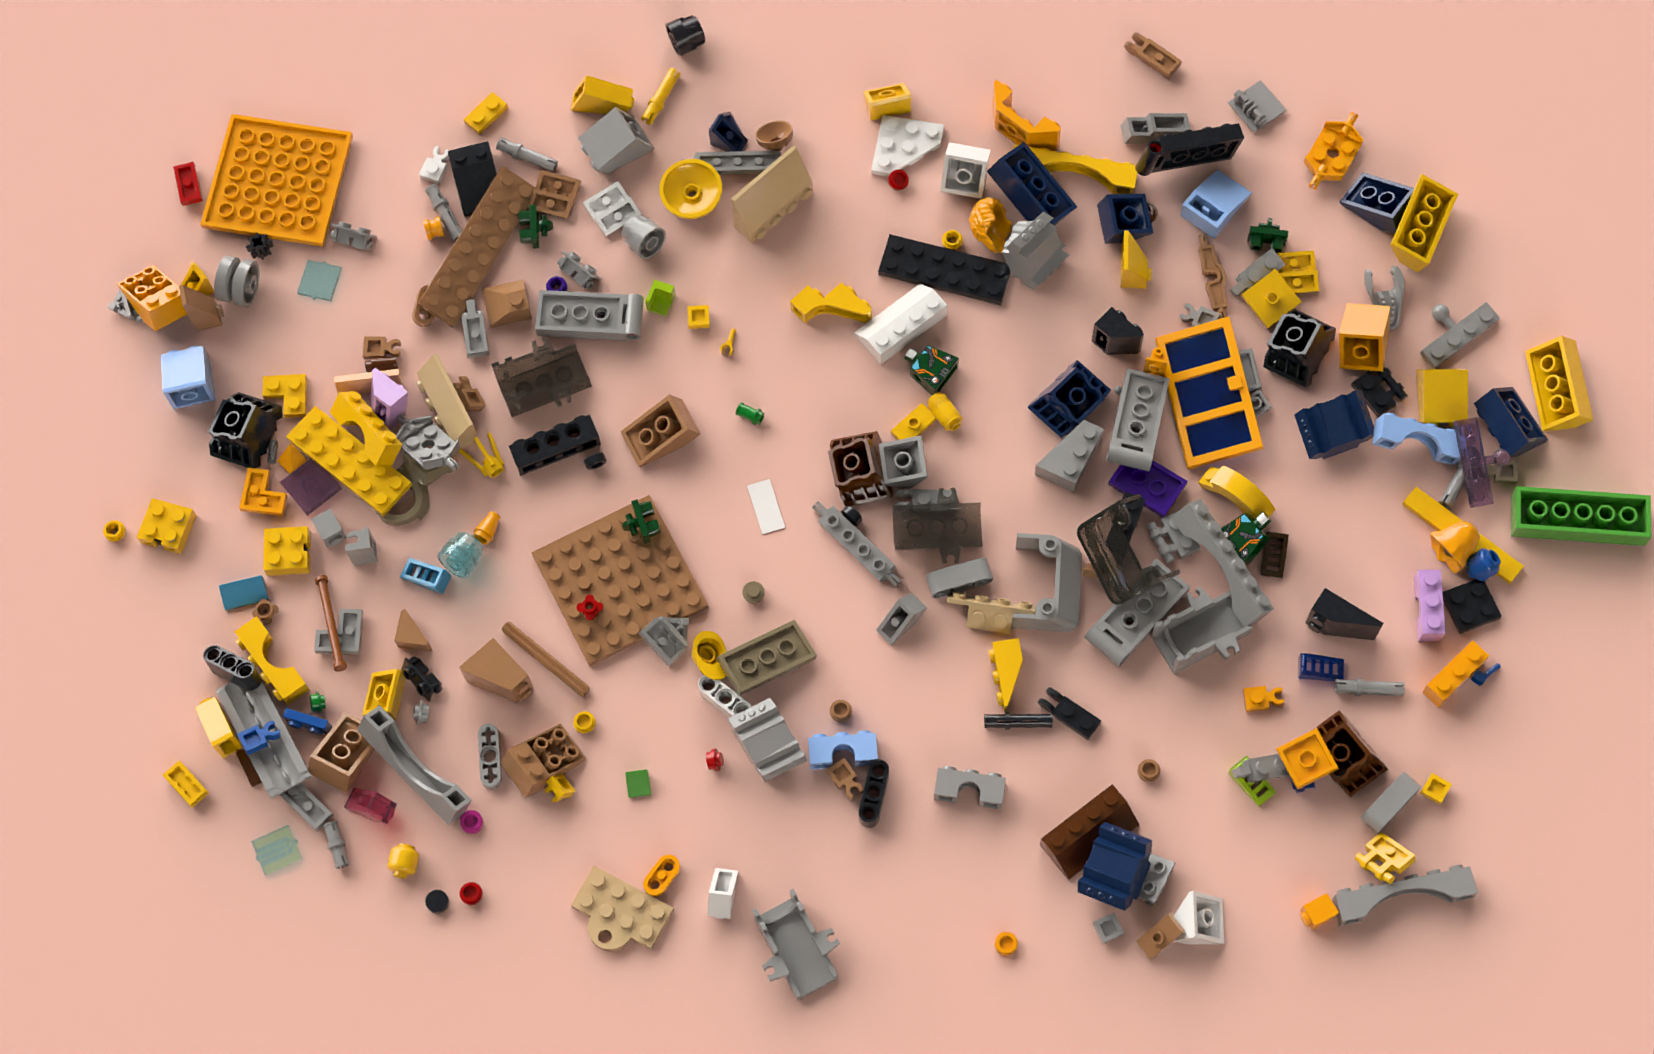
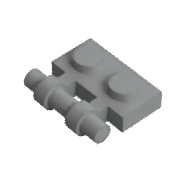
M1177 512L1160 520L1162 528H1158L1155 522L1147 525L1151 539L1155 540L1159 548L1158 552L1161 557H1164L1167 564L1175 560L1172 553L1177 552L1179 558L1182 559L1200 551L1201 548L1198 542L1182 534L1172 519ZM1164 536H1168L1172 543L1171 545L1166 544Z

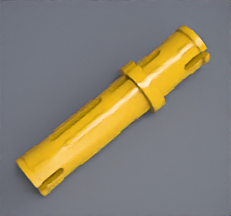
M669 68L654 97L649 99V105L641 116L642 121L647 119L645 121L646 124L652 125L659 111L663 110L667 97L681 76L679 71L675 74L676 69Z

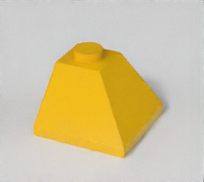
M1124 230L1121 247L1120 288L1146 289L1147 281H1151L1152 268H1148V259L1131 233Z

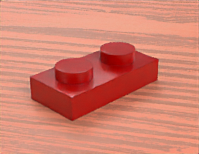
M194 161L173 166L182 206L202 202L203 199Z

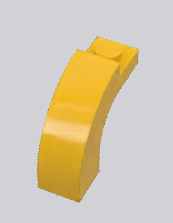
M1223 465L1220 469L1211 466L1198 482L1201 488L1225 496L1243 514H1249L1254 519L1262 511L1270 517L1276 510L1268 497L1255 484L1238 472Z

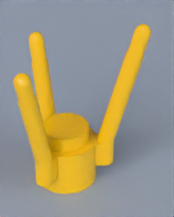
M489 432L487 435L495 457L488 454L478 437H474V441L485 457L482 462L483 466L462 448L458 452L477 467L484 477L494 478L504 471L503 466L505 463L500 457L492 434Z

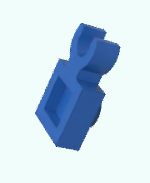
M274 721L267 722L262 729L255 725L237 734V739L247 756L267 747V740L280 738L279 730L270 732L271 729L275 728Z

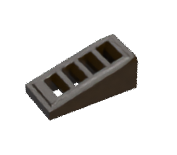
M1266 531L1270 539L1263 547L1260 575L1283 578L1289 534ZM1270 540L1281 541V546L1270 544ZM1269 548L1280 550V554L1270 553ZM1268 557L1279 558V563L1267 561ZM1267 565L1279 567L1278 571L1266 570Z

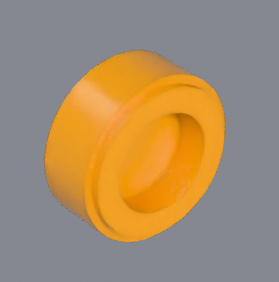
M1002 932L997 935L994 946L1000 955L1010 956L1017 950L1018 940L1011 932Z

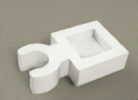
M436 146L433 149V159L426 158L419 177L439 185L447 169V164L443 162L449 159V150L446 149L443 155H438L440 149Z

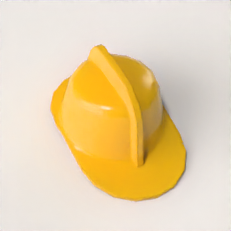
M702 631L696 635L693 641V662L706 677L713 680L724 679L726 674L717 661V657L726 652L724 641L713 631Z

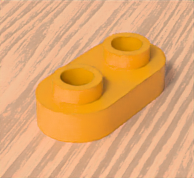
M667 854L662 856L645 877L643 887L648 895L652 897L661 896L679 874L680 863L674 855ZM671 864L673 869L666 871L665 866ZM653 883H659V887L657 889L651 888V885Z

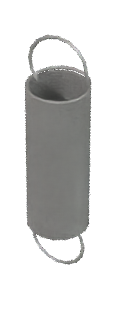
M273 438L269 441L267 461L272 466L276 463L278 441L273 440Z

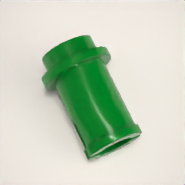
M742 402L739 403L735 412L737 416L752 421L753 425H760L765 415L760 408L754 409Z

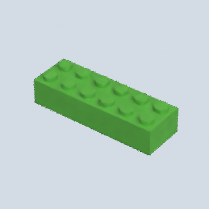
M1516 486L1511 495V537L1645 546L1651 538V495Z

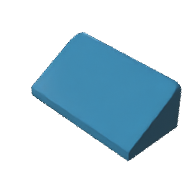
M262 575L219 585L225 611L256 604L262 599L269 600L265 579Z

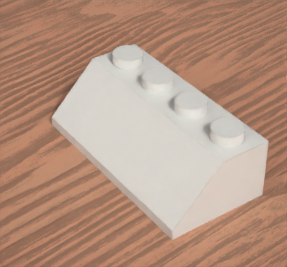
M919 284L854 332V335L881 365L946 317L947 304L935 290Z

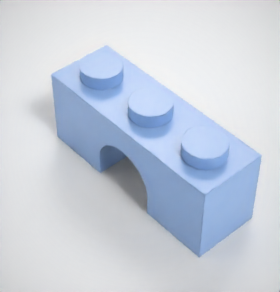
M868 730L859 731L858 734L849 735L847 732H839L835 736L815 734L813 737L808 738L810 770L828 769L833 765V756L840 750H847L853 754L855 767L870 766L873 761L878 759L876 733H871Z

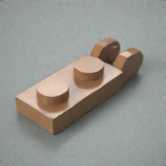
M1137 32L1132 35V39L1142 46L1141 48L1129 41L1124 44L1128 52L1136 55L1137 58L1168 79L1182 65V61Z

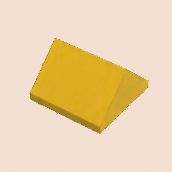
M904 83L863 92L871 121L882 119V115L895 116L911 112V94Z
M392 669L371 674L362 712L363 716L380 705L395 721L397 720L406 681L401 670Z

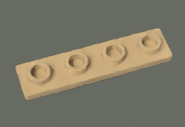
M953 592V594L948 595L947 599L948 603L969 606L967 628L1010 634L1013 612L1034 615L1036 613V606H1032L1031 602L1020 601L1017 604L1010 603V600L1005 598H997V601L989 600L988 596L985 595L969 597L963 592Z

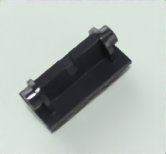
M413 656L409 660L407 658L404 659L401 669L404 677L414 684L421 696H424L428 702L431 701L433 692L438 694L442 691V683L433 673L427 676L424 675L429 669L420 658Z

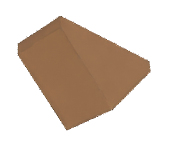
M403 609L400 613L394 640L399 648L425 652L431 651L432 648L408 612Z

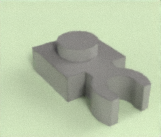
M1190 304L1184 305L1185 309L1190 310V314L1187 316L1180 314L1181 320L1185 322L1193 321L1192 327L1218 320L1221 317L1220 313L1202 306L1196 311Z

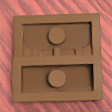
M540 170L536 185L537 189L533 188L528 209H530V205H536L538 212L569 219L582 181Z

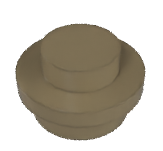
M752 581L743 587L742 593L747 602L758 603L763 599L765 591L762 584Z

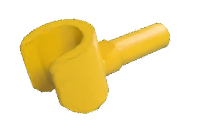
M731 329L727 342L721 345L720 351L722 355L725 348L731 349L729 356L734 354L732 344L736 333L735 329Z

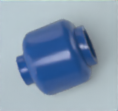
M1482 548L1468 558L1466 571L1472 579L1476 578L1479 581H1486L1498 573L1501 561L1495 551Z

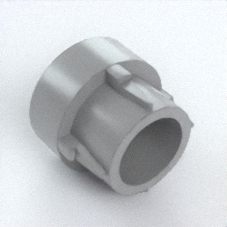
M643 215L631 217L622 229V237L625 239V242L630 245L632 251L643 259L654 256L665 242L666 233L664 229Z

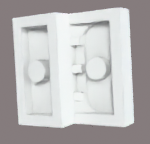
M619 181L583 202V206L605 236L623 227L631 217L641 215V212L631 197H628Z

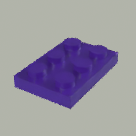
M1152 460L1150 471L1120 465L1109 480L1108 485L1123 494L1127 492L1146 499L1144 507L1164 518L1188 481Z

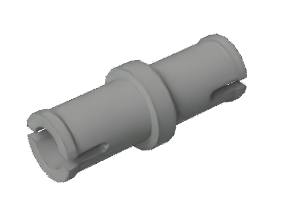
M333 821V824L332 822L324 824L323 828L329 843L327 848L331 850L335 868L340 869V866L341 868L349 866L350 862L344 848L346 843L341 838L338 822Z

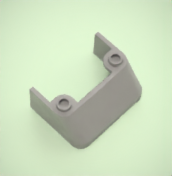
M1017 533L1016 549L1038 550L1045 557L1056 558L1054 599L1044 598L1040 600L1036 605L1035 615L1013 613L1011 629L1060 632L1075 630L1079 623L1082 567V553L1080 549L1053 535Z

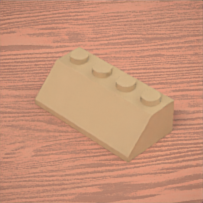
M436 353L417 372L419 381L416 383L421 393L426 392L428 398L425 401L430 411L435 410L437 416L434 419L438 427H443L446 434L455 442L458 439L460 448H464L475 443L474 437L478 436Z

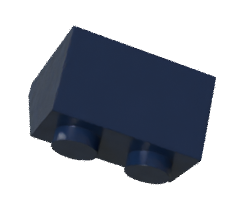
M1107 194L1097 204L1105 244L1122 243L1124 230L1129 231L1135 240L1153 234L1145 194Z

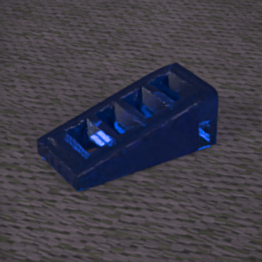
M1300 653L1298 657V679L1344 680V659ZM1307 662L1311 663V671L1307 670ZM1316 663H1320L1319 672L1315 671ZM1324 664H1328V673H1324ZM1333 664L1337 665V675L1333 674Z

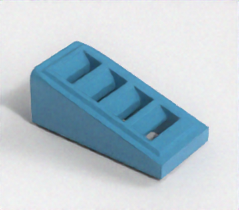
M408 558L400 578L443 594L451 579V574L446 569ZM417 566L414 576H411L414 567ZM423 569H425L421 579H419ZM431 573H433V575H432L430 581L428 582V579H429Z

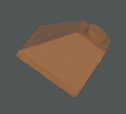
M523 279L482 289L491 328L532 319Z

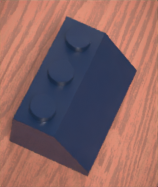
M1514 387L1493 388L1474 403L1477 408V414L1485 420L1489 426L1490 434L1496 437L1500 443L1501 451L1508 457L1520 456L1548 441Z

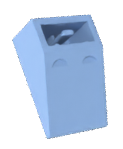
M1217 169L1182 204L1180 216L1215 239L1252 192Z

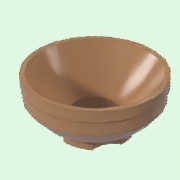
M786 121L768 122L758 128L755 138L759 146L767 150L781 151L791 141L793 128Z

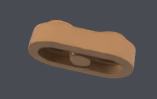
M429 285L423 286L418 291L412 312L414 323L420 327L430 325L435 318L434 315L417 305ZM419 314H423L425 320L421 319Z

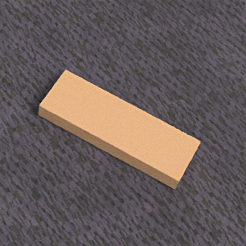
M399 369L381 371L386 373L395 383L402 385ZM372 372L334 377L337 393L355 391L361 394L371 392Z

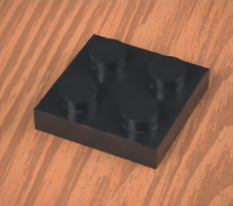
M1475 579L1442 592L1443 601L1459 634L1491 623L1502 617L1485 581Z

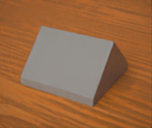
M921 435L879 444L884 485L911 489L928 478Z

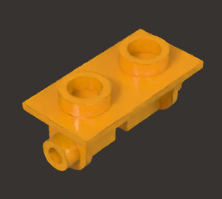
M1156 347L1152 350L1151 358L1146 357L1143 372L1162 377L1165 376L1168 361H1164L1165 351L1161 347Z

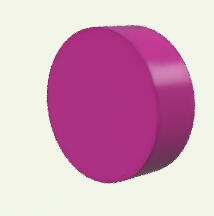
M469 810L462 814L460 825L466 833H478L483 827V818L479 812Z

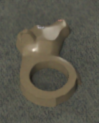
M404 451L402 453L404 462L397 471L412 482V486L409 489L415 493V504L405 514L395 515L387 512L383 517L375 511L376 514L387 525H405L417 518L421 521L429 508L427 486L442 475L454 471L448 465L426 470ZM454 457L453 459L459 463L458 459Z

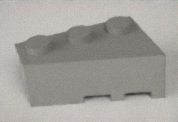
M1083 420L1036 464L1035 475L1074 493L1102 440L1104 429Z

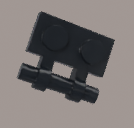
M1384 368L1383 371H1376L1378 375L1375 377L1368 371L1351 384L1354 390H1362L1367 406L1377 418L1395 407L1396 402L1393 400V397L1397 395L1403 401L1408 396L1403 390V385L1395 381L1391 376L1392 372L1388 368ZM1385 381L1391 389L1386 391L1380 383Z

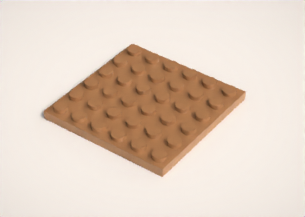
M650 495L638 500L639 503L651 501L655 514L645 517V523L657 520L661 533L650 537L651 542L644 543L639 527L636 528L638 534L632 536L630 531H624L622 528V524L627 521L626 514L631 513L632 517L636 518L631 503L531 552L589 667L644 640L638 633L656 617L688 618L708 608L702 592ZM589 594L593 595L598 603L603 604V610L593 620H587L583 613L578 612L576 608L577 604L582 603Z

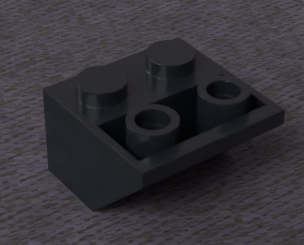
M1111 307L1094 324L1092 342L1107 355L1138 354L1141 351L1144 333L1137 324L1129 322L1123 312L1120 310L1116 311Z

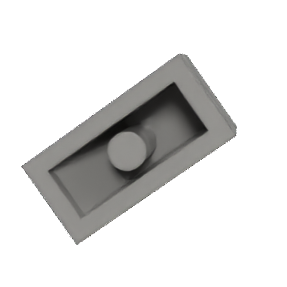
M910 593L897 600L876 631L893 645L917 623L927 607L913 593Z

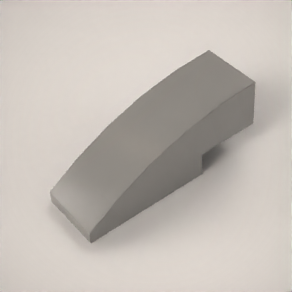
M1149 113L1146 117H1127L1120 125L1124 144L1148 143L1168 133L1178 134L1191 130L1187 113Z

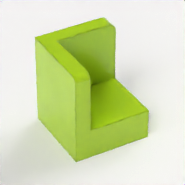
M654 279L645 300L646 309L667 316L676 296L675 287Z

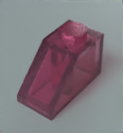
M353 788L344 808L374 822L388 824L394 815L397 804L378 792Z

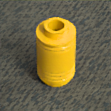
M937 392L928 399V408L946 431H955L962 425L963 417L946 394Z

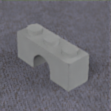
M943 766V768H938L934 800L956 803L959 791L963 788L971 787L977 790L980 795V807L1001 810L1006 778L1001 777L1002 775L998 773L984 775L979 774L977 770L967 769L964 772L957 771L952 766Z

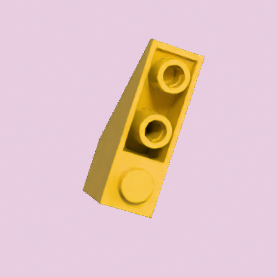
M1019 638L992 642V650H988L990 663L995 664L996 671H992L994 685L998 684L1000 691L996 693L998 706L1002 705L1003 712L1008 710L1022 667L1023 657Z

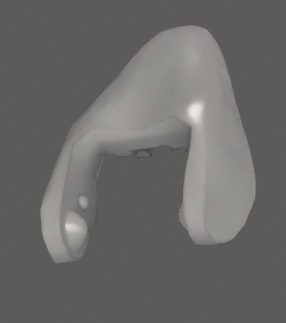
M1392 266L1390 273L1393 279V289L1374 292L1373 274L1370 269L1365 270V287L1372 305L1390 306L1389 330L1396 329L1400 321L1404 293V276L1398 266Z

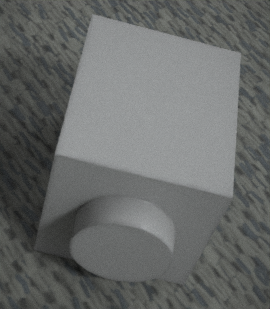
M331 509L311 519L326 547L336 546L346 538Z

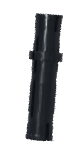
M1004 712V714H984V728H1004L1009 730L1010 728H1052L1053 726L1052 714H1009V712Z

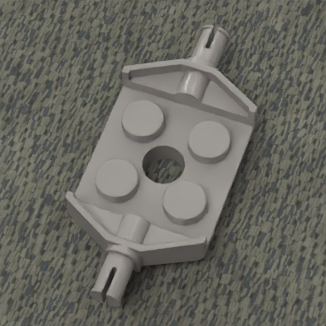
M403 414L396 417V421L402 425L396 435V438L402 443L401 449L426 470L447 465L453 471L459 469L460 464L453 459L460 450L459 440L456 439L455 442L433 423L431 415L411 420L407 419Z

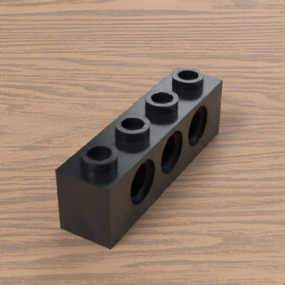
M589 414L586 416L580 415L566 424H557L548 431H539L530 438L518 439L512 445H509V449L518 472L522 476L599 446L601 442ZM572 433H579V436L576 438L569 437ZM552 441H559L556 446L549 445ZM531 449H539V451L535 454L529 453Z

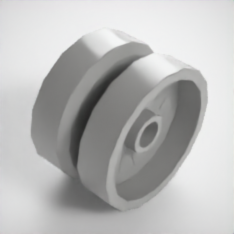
M224 256L219 263L215 276V298L218 301L228 303L234 301L235 304L248 307L251 305L259 284L260 270L258 262L247 259L240 261L237 257Z

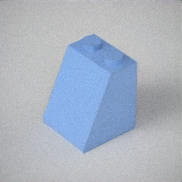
M191 346L186 350H172L167 352V354L161 355L162 389L173 409L216 400L209 357L204 346Z

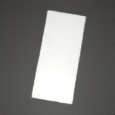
M770 479L747 485L762 534L785 528Z

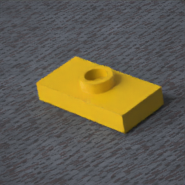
M921 403L891 430V434L897 440L919 436L937 418Z
M180 760L162 775L191 808L195 807L209 794Z

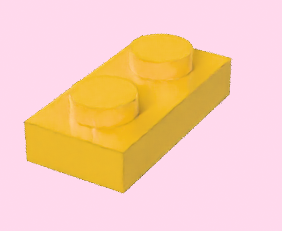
M491 92L464 118V123L480 135L508 108V105L494 92Z

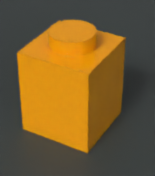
M1327 893L1303 905L1300 910L1302 922L1305 926H1310L1311 930L1331 921L1339 914Z

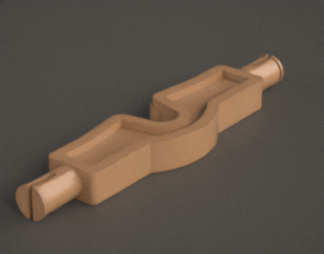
M1204 233V235L1200 234L1198 237L1201 246L1198 252L1201 260L1202 275L1215 276L1217 278L1206 283V291L1211 302L1212 311L1220 313V319L1227 317L1225 310L1228 307L1224 290L1226 274L1223 267L1217 261L1214 245H1209L1207 233Z

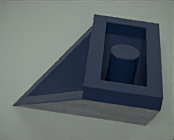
M731 112L718 114L709 129L710 145L725 152L742 151L748 142Z

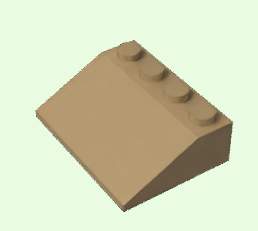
M794 145L731 198L734 227L751 243L756 239L760 240L771 226L778 225L785 214L793 212L800 201L808 199L812 194V179Z

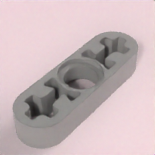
M484 724L478 731L480 779L487 789H496L502 783L500 734L495 725ZM487 730H491L495 734L491 736L492 745H488L486 736H483L487 734ZM488 751L496 753V759L492 762L484 760V755ZM488 768H492L494 776L497 777L493 779V783H489L486 779L490 776Z

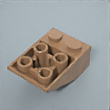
M560 723L507 749L500 764L523 796L527 798L549 786L546 781L551 776L566 774L583 762L586 757Z

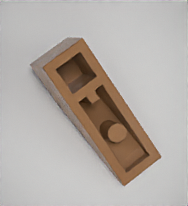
M184 285L179 286L182 305L197 331L222 326L221 317H224V312L221 304L218 305L211 296Z

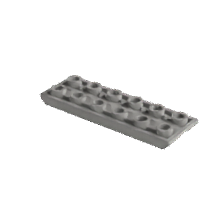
M232 682L216 690L237 734L255 725L262 729L269 721L275 722V728L271 729L270 732L280 731V738L267 740V747L248 755L271 799L312 778L263 682L257 689L250 691Z

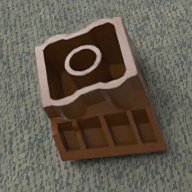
M877 431L833 439L830 442L828 454L835 486L839 488L840 497L845 506L892 498L893 490L891 486L884 485L879 444L882 443V440Z
M1340 710L1316 727L1339 770L1329 775L1349 797H1352L1388 770L1385 763L1377 756L1370 745L1365 742L1357 729Z

